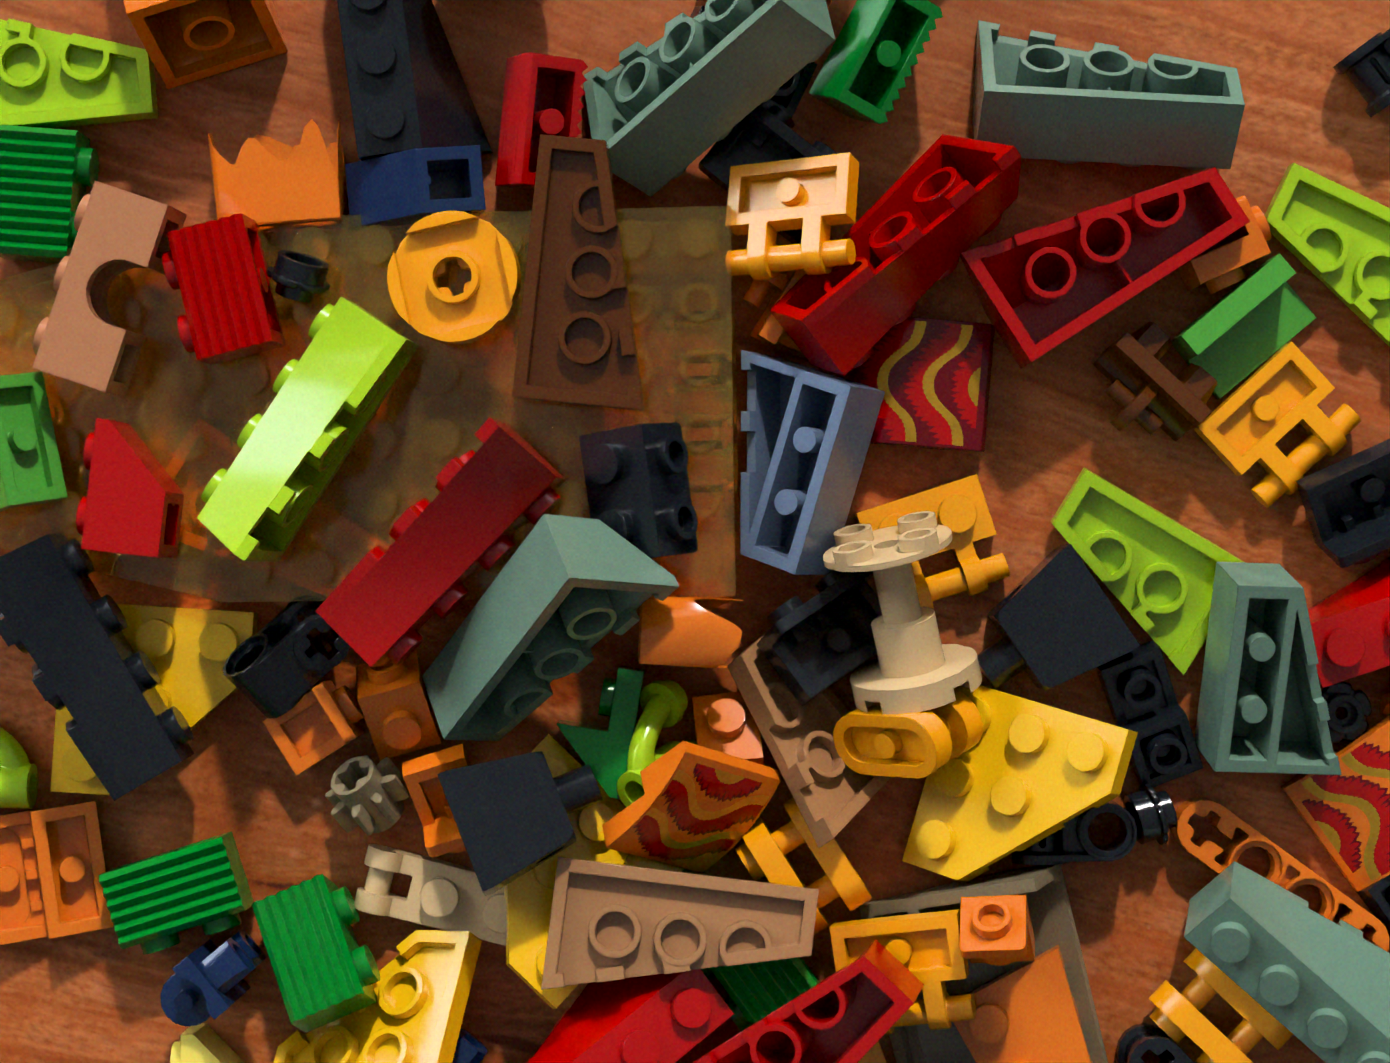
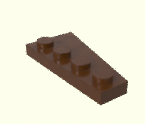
M540 134L512 397L516 399L645 412L609 146L605 140Z

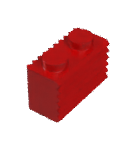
M525 52L521 53V55L507 58L495 186L534 191L540 134L577 137L582 133L577 124L583 120L578 111L584 107L580 101V98L585 94L581 85L587 81L582 72L588 66L583 60Z
M242 213L195 224L192 227H183L180 230L169 231L167 237L171 251L162 254V264L166 279L173 290L180 289L186 314L177 317L181 342L188 353L195 352L197 361L210 365L286 346L283 328L279 321L280 315L276 308L277 303L273 296L274 290L270 283L271 278L266 274L268 265L264 259L265 253L261 246L262 240L258 234L259 228L255 220Z

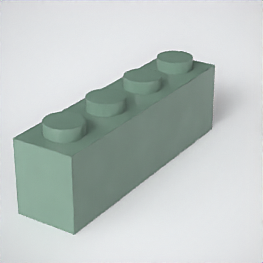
M707 0L705 11L694 18L682 12L665 23L664 36L650 46L645 47L637 41L619 53V62L621 64L609 72L596 67L585 74L584 77L587 81L583 85L591 139L605 140L607 142L612 173L650 197L670 180L678 178L691 162L715 142L724 139L737 123L761 103L770 100L783 84L808 63L817 60L825 52L826 48L836 40L826 0Z
M978 20L972 111L973 137L975 140L1015 146L1021 158L1055 160L1065 164L1084 161L1118 163L1126 167H1139L1143 165L1179 166L1195 171L1213 167L1217 169H1231L1245 107L1237 68L1157 53L1150 56L1148 63L1133 60L1127 53L1120 51L1119 46L1095 42L1093 50L1089 52L1055 46L1057 36L1055 34L1031 30L1028 40L999 35L1000 24Z
M543 514L422 676L443 739L499 741L553 695L550 683L554 679L565 677L573 672L579 673L592 662L594 656L590 648L611 630L615 634L622 636L640 621L636 609L654 595V598L663 601L679 587L675 576L599 519Z
M1236 861L1230 864L1190 899L1184 938L1325 1063H1390L1389 952L1365 940L1361 930L1341 919L1337 924L1309 909L1308 901Z

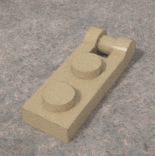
M368 845L364 864L369 866L365 886L357 888L354 899L355 909L369 914L389 916L445 931H470L480 940L506 946L507 911L504 887L495 893L485 896L474 868L388 846ZM394 872L412 876L407 897L389 893Z

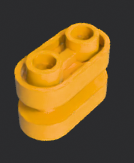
M954 690L956 701L945 706L917 713L882 715L880 702H873L874 704L868 708V713L856 708L841 717L835 724L833 740L839 757L856 773L920 779L944 766L949 759L960 756L979 742L983 731L981 715L973 701L957 690Z
M792 797L782 803L791 818L790 822L772 833L760 817L748 832L742 835L745 843L735 850L755 881L766 876L770 883L806 887L786 854L803 843H807L826 875L807 886V888L819 889L814 935L830 926L821 911L822 907L840 896L852 912L871 900L872 896L836 838H833L820 848L818 847Z
M1197 948L1184 960L1197 974L1185 989L1179 993L1165 980L1148 998L1157 1006L1156 1010L1149 1017L1178 1044L1187 1035L1204 1051L1195 1060L1197 1063H1253L1246 1055L1263 1037L1274 1048L1279 1050L1293 1036V1033ZM1216 993L1243 1018L1227 1037L1199 1012Z

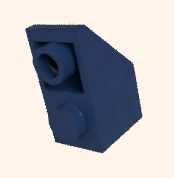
M480 145L415 148L344 165L350 230L412 226L418 220L442 211H464L480 218L486 210Z

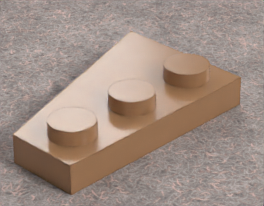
M766 631L728 665V669L814 840L820 848L835 838L891 777L862 775L851 770L844 763L836 751L833 731L836 722L849 713L848 709L830 688L802 706L756 645L767 633Z

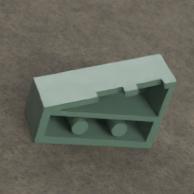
M1216 561L1194 740L1197 748L1215 772L1341 775L1338 756L1333 751L1327 722L1330 720L1327 701L1322 697L1316 664H1319L1304 588L1280 564Z

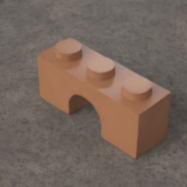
M95 181L91 194H86L77 207L74 227L78 232L70 256H65L57 267L53 282V288L57 295L50 316L45 317L40 322L35 332L33 352L37 355L32 368L105 393L126 397L146 336L126 330L113 320L107 306L108 290L118 275L132 268H145L165 275L162 254L171 251L167 233L172 230H180L183 227L187 214L167 204Z

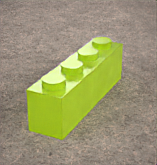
M342 296L335 306L327 304L318 313L308 332V336L313 339L299 361L295 358L290 360L280 371L273 384L272 390L277 395L264 415L257 413L248 421L237 440V446L241 448V451L228 470L221 468L214 474L202 493L201 500L206 504L197 519L234 555L243 561L279 562L419 347L412 340L356 303Z

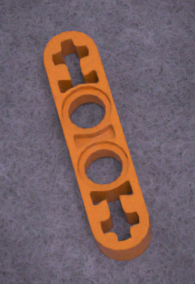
M1192 798L1184 801L1176 808L1177 826L1171 828L1174 840L1183 850L1219 875L1234 861L1237 862L1240 854L1246 849L1261 847L1268 853L1270 858V869L1265 876L1266 879L1290 892L1304 884L1314 885L1319 890L1322 898L1318 914L1331 921L1336 917L1359 930L1367 925L1368 928L1364 933L1366 940L1388 952L1390 937L1386 927L1377 917L1223 805L1207 798ZM1211 811L1214 816L1211 819L1210 825L1220 834L1231 840L1236 828L1241 831V835L1227 846L1220 864L1214 858L1224 851L1221 847L1203 837L1198 838L1195 843L1190 840L1194 834V829L1188 824V821L1193 814L1205 817ZM1339 904L1343 905L1344 909L1337 913Z

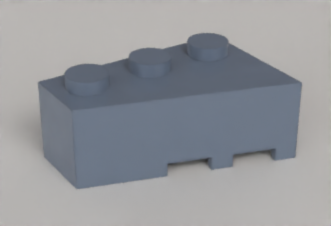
M741 350V370L747 371V411H741V431L747 432V472H741L740 554L794 575H828L831 570L824 566L823 554L836 545L833 533L845 527L885 391L779 356Z

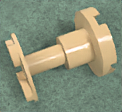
M920 511L904 515L897 519V526L873 531L872 526L865 523L843 527L833 533L836 545L823 554L824 566L830 570L839 572L873 571L882 612L881 616L871 622L878 657L854 670L850 676L855 706L861 711L868 713V708L874 704L873 702H880L882 715L927 711L956 701L954 688L960 685L969 688L970 692H973L981 685L982 675L977 652L971 647L959 644H942L934 609L920 607L911 563L939 552L953 540L951 529L937 524L936 514L932 511Z

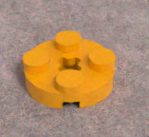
M442 211L418 220L405 233L407 236L399 244L397 252H393L387 270V284L391 301L397 313L420 334L445 344H467L481 340L494 333L501 324L507 322L513 316L516 309V300L521 288L520 264L510 241L490 222L479 219L477 216L464 211ZM452 260H457L461 269L471 270L472 274L471 281L464 284V292L456 296L453 295L450 288H439L438 277L447 274V263Z

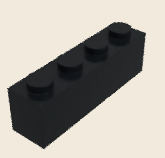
M337 0L357 152L360 160L415 148L480 145L481 155L493 153L432 0Z
M64 533L47 534L0 556V635L8 647L15 644L20 651L26 654L29 652L36 664L32 666V682L45 701H48L55 709L62 710L65 707L68 709L73 718L66 722L67 733L115 801L192 756L194 752L188 742L194 739L193 733L182 713L175 706L167 709L155 686L160 684V677L151 660L141 650L134 653L122 633V630L127 628V622L117 603L108 594L101 597L91 581L89 574L94 572V566L85 549H81V544L75 538L68 541Z

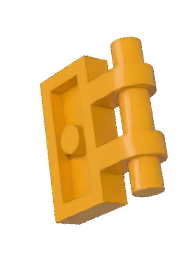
M848 152L730 166L725 226L736 236L748 235L747 249L730 250L727 252L726 269L730 276L750 275L753 280L758 281L775 279L779 272L804 270L811 276L829 274L835 266L853 265L856 259V249L853 240L850 238L830 240L831 226L856 223L859 162ZM802 229L801 243L776 245L778 231Z
M1291 341L1280 348L1193 430L1236 476L1243 475L1258 461L1265 469L1267 475L1250 491L1263 506L1269 508L1284 493L1292 495L1298 490L1296 481L1303 478V475L1326 454L1333 457L1348 443L1345 436L1361 422V418L1350 406L1344 403L1329 417L1321 411L1317 405L1335 387ZM1299 422L1306 430L1308 437L1288 456H1285L1275 444Z
M977 474L855 513L857 523L870 524L872 531L897 526L898 518L920 511L935 512L937 524L951 529L952 542L935 554L952 549L958 567L924 577L919 561L911 563L920 607L933 609L934 601L967 591L969 596L988 591L987 584L1010 577L1008 564L1003 553L979 560L973 545L975 541L997 534Z
M960 909L834 922L829 927L836 972L858 959L876 939L924 984L922 988L923 998L916 999L914 1004L885 1034H893L895 1027L928 1024L930 1030L950 1029L952 1022L976 1019L974 995L949 996L945 981L967 979L970 974L968 959H964L961 956L959 948Z

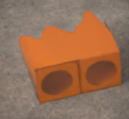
M311 119L304 126L299 145L291 147L271 137L256 135L254 138H248L242 145L235 164H230L219 154L212 133H208L217 220L221 217H230L233 214L242 213L256 221L259 228L258 233L290 231V229L302 230L349 226L344 172L345 157L341 145L340 121L337 128V142L330 143L328 148L325 145L318 125Z
M652 595L640 606L639 664L728 668L729 664L724 663L736 649L744 646L741 643L742 630L734 623L711 611L732 600H743L727 596L669 595L662 601L654 598V595Z

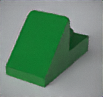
M620 665L616 679L604 677L598 715L610 717L608 727L567 720H559L557 722L561 732L585 765L589 764L594 777L610 798L620 799L617 792V781L627 771L628 750L636 727L645 669Z

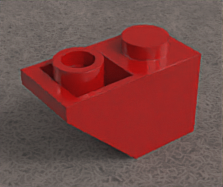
M96 418L95 430L88 434L83 452L85 469L90 471L87 496L81 498L76 513V529L78 534L82 535L81 549L155 558H177L184 493L129 423Z

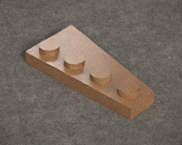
M558 857L541 990L584 983H599L632 977L811 956L819 889Z

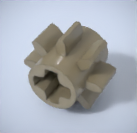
M368 755L357 756L345 761L337 768L331 778L332 790L325 794V797L334 807L330 814L347 833L352 831L357 825L362 828L367 836L391 828L403 813V800L410 797L409 791L401 782L403 780L402 773L389 757L384 758L377 765Z

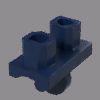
M243 928L219 947L209 939L172 968L175 974L170 976L163 985L160 995L161 1007L170 1020L175 1024L185 1027L197 1026L209 1019L210 1016L215 1020L251 988L243 978L267 957Z

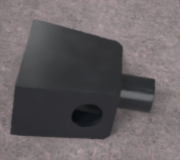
M1065 544L1054 549L989 612L988 617L1002 636V639L977 656L982 674L994 689H997L1025 670L1037 688L1047 690L1127 654L1139 647L1140 644L1072 545Z
M542 751L451 769L437 774L485 896L495 893L575 843L576 835L567 814L603 800L589 764L553 778Z

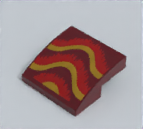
M908 317L903 322L894 325L873 346V352L868 360L854 369L853 381L885 391L870 444L984 452L995 326L985 323Z

